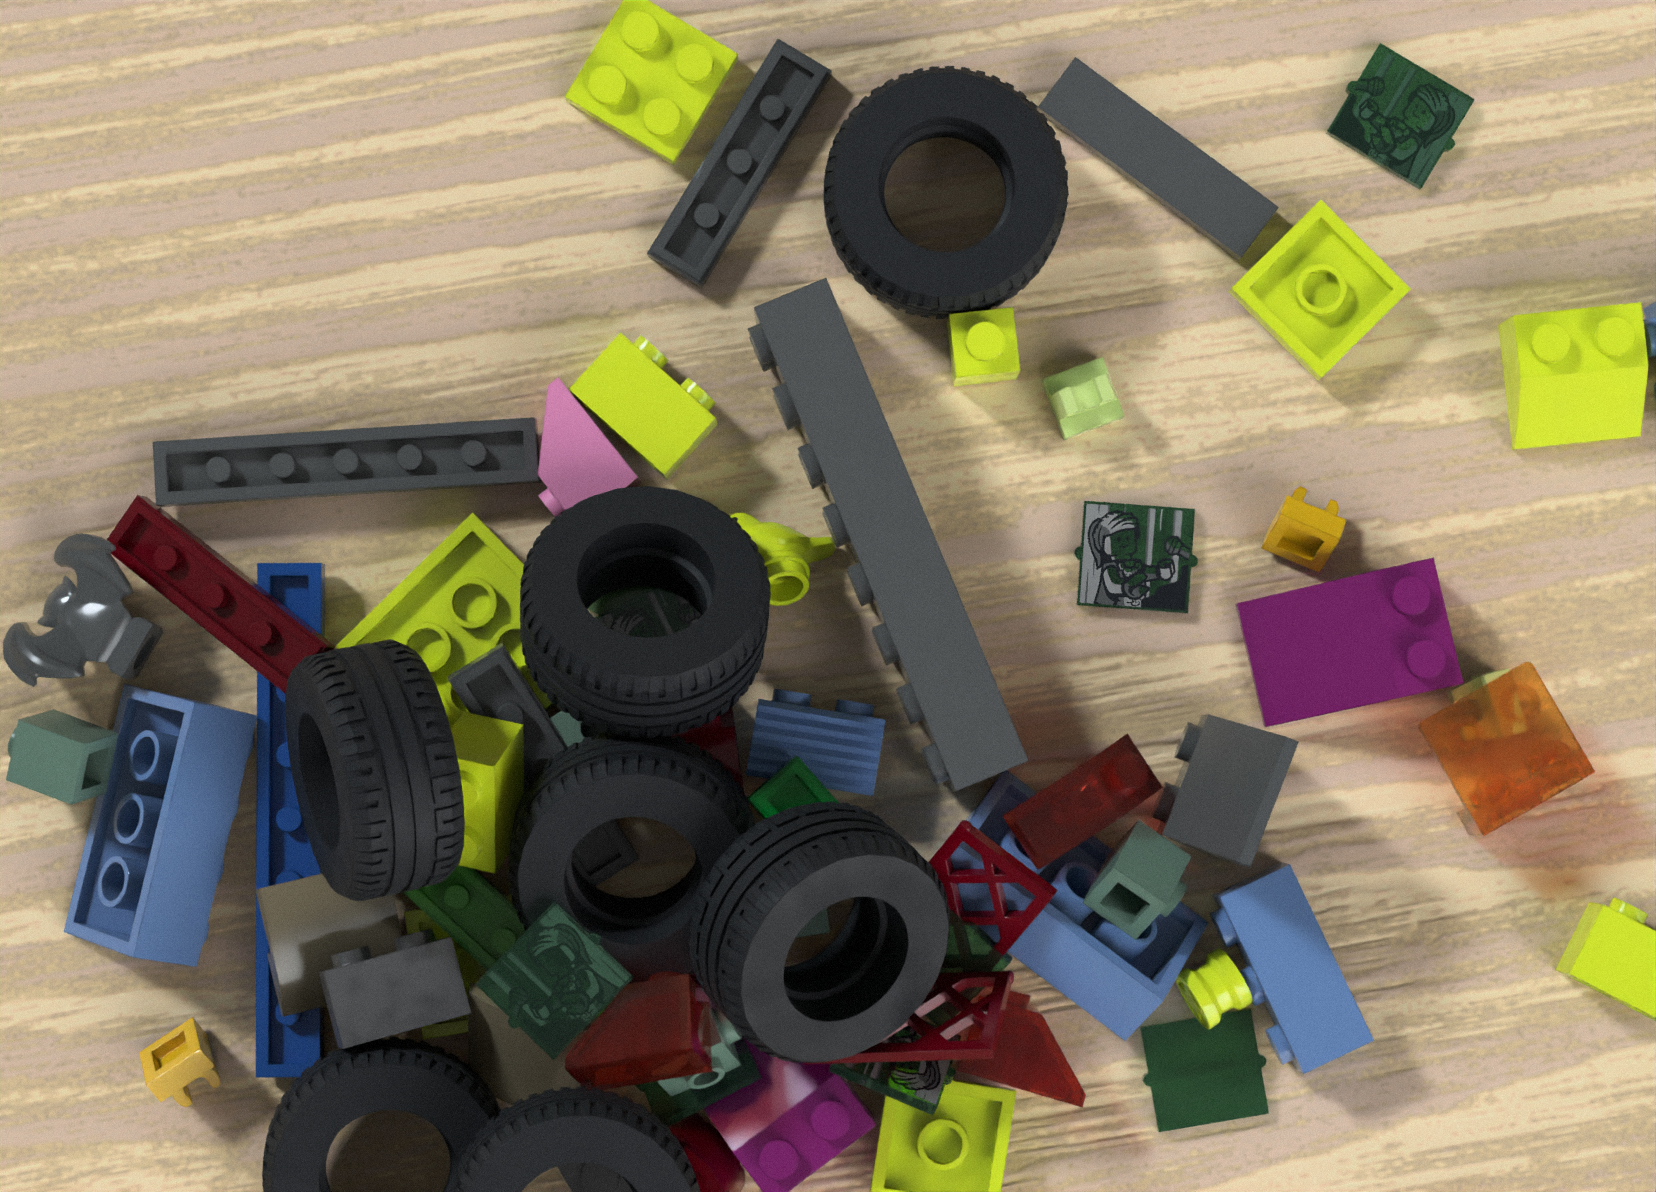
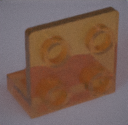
M1531 662L1519 664L1420 721L1418 725L1420 732L1464 806V809L1456 814L1469 835L1484 837L1595 773L1590 761Z

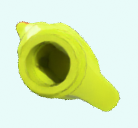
M743 512L730 515V518L736 520L741 525V528L751 536V540L756 543L758 552L765 561L764 565L767 567L771 587L770 605L784 606L800 600L809 589L810 567L808 564L828 558L835 551V543L831 537H808L783 524L759 522L753 516Z

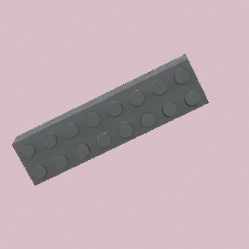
M827 278L754 307L756 325L747 328L750 342L763 372L772 368L776 370L781 385L772 388L775 402L787 430L799 426L806 444L797 448L800 462L811 488L814 489L824 485L831 504L822 508L823 517L836 547L838 548L848 543L856 564L847 567L848 577L861 607L869 603H873L881 624L872 627L873 637L885 665L898 662L906 684L898 687L896 691L910 724L922 720L931 744L921 748V751L935 784L947 780L951 791H958L1029 761Z

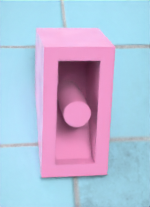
M559 377L548 385L538 467V476L547 486V489L538 496L553 516L561 515V512L588 497L617 488L637 487L641 484L637 475Z

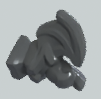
M81 533L67 537L56 548L54 561L61 567H69L75 570L77 587L67 576H64L62 584L58 585L47 597L43 616L37 623L53 628L51 631L42 636H37L31 631L26 622H17L9 628L3 641L4 659L10 670L24 683L34 687L37 685L38 677L85 676L84 666L87 661L106 662L110 671L125 679H133L140 674L161 638L163 630L148 619L142 617L133 618L122 602L125 596L133 594V589L111 555V552L116 550V546L110 541L93 534Z

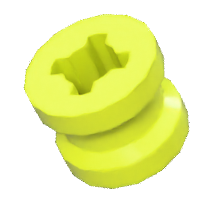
M1220 948L1207 954L1205 964L1197 969H1182L1175 980L1187 1006L1199 1023L1208 1030L1220 1023L1221 1015L1231 1008L1242 1010L1252 1004L1253 1001L1251 992L1240 971L1230 957Z

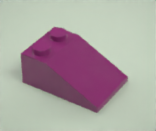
M1434 557L1235 604L1264 727L1463 684Z
M743 1035L742 1039L733 1042L741 1066L726 1072L724 1077L714 1085L701 1089H690L732 1152L762 1192H789L876 1126L874 1115L836 1064L805 1065L804 1062L783 1061L777 1057L769 1056L765 1052H761L754 1044L747 1041Z

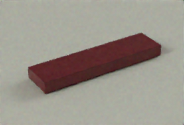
M136 496L107 538L108 541L116 546V550L111 552L115 558L285 694L292 669L306 656L329 652L336 647L146 496Z

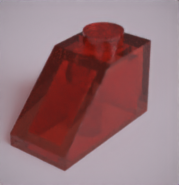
M1127 733L1089 755L1002 816L1037 870L1126 815L1163 787Z
M659 972L651 975L647 981L627 984L565 1056V1070L581 1087L586 1086L587 1090H592L593 1087L607 1090L712 1072L709 998L689 974L679 972Z
M1010 989L994 1059L957 1060L955 1064L957 1070L1083 1107L1086 1094L1043 1015L1038 1009L1028 1007L1031 995ZM976 992L973 1004L986 997L987 994ZM973 1023L966 1028L962 1041L980 1040L983 1030Z

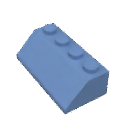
M124 684L113 731L119 733L108 786L106 793L96 797L64 928L65 933L133 958L197 967L202 946L209 932L208 920L217 883L220 881L224 870L223 858L231 824L239 808L238 795L246 762L254 746L253 733L257 715Z
M1006 770L999 775L966 820L1057 889L1054 897L1007 952L1126 1041L1164 1001L1209 922L1180 901L1167 917L1159 914L1135 940L1083 904L1105 858L1112 849ZM964 841L951 855L954 869H984L981 854ZM957 883L964 911L994 910L988 883ZM1002 883L1008 910H1024L1035 897V895L1019 883ZM973 925L995 943L1000 939L998 925Z

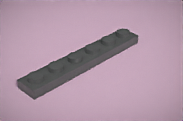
M535 417L153 442L156 505L160 507L541 483V479L538 476L539 444L537 419Z

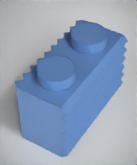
M774 689L772 701L758 699L746 775L768 779L790 758L797 755L825 788L873 796L886 722L884 719L873 718L875 705L837 699L835 711L810 707L812 695L781 689Z

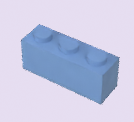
M1281 862L1213 894L1219 909L1210 913L1212 922L1226 948L1235 944L1238 947L1247 966L1240 970V973L1251 992L1252 1004L1257 1006L1264 1002L1274 1023V1026L1266 1029L1265 1032L1282 1065L1292 1061L1295 1069L1305 1074L1374 1041L1290 864Z

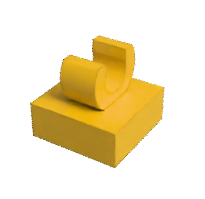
M1299 486L1292 496H1286L1267 529L1261 549L1320 573L1341 538L1346 519L1337 516L1339 506L1335 500L1330 499L1324 510L1303 502L1307 489Z
M193 1017L139 1052L146 1086L160 1102L172 1095L179 1105L183 1107L190 1106L193 1102L187 1085L198 1077L205 1078L214 1089L221 1085L217 1066L213 1061L208 1036Z

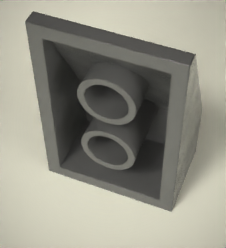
M1209 714L1201 715L1198 726L1188 722L1181 735L1174 758L1184 761L1175 785L1167 782L1163 784L1152 811L1151 817L1160 821L1157 833L1224 861L1251 867L1299 741Z

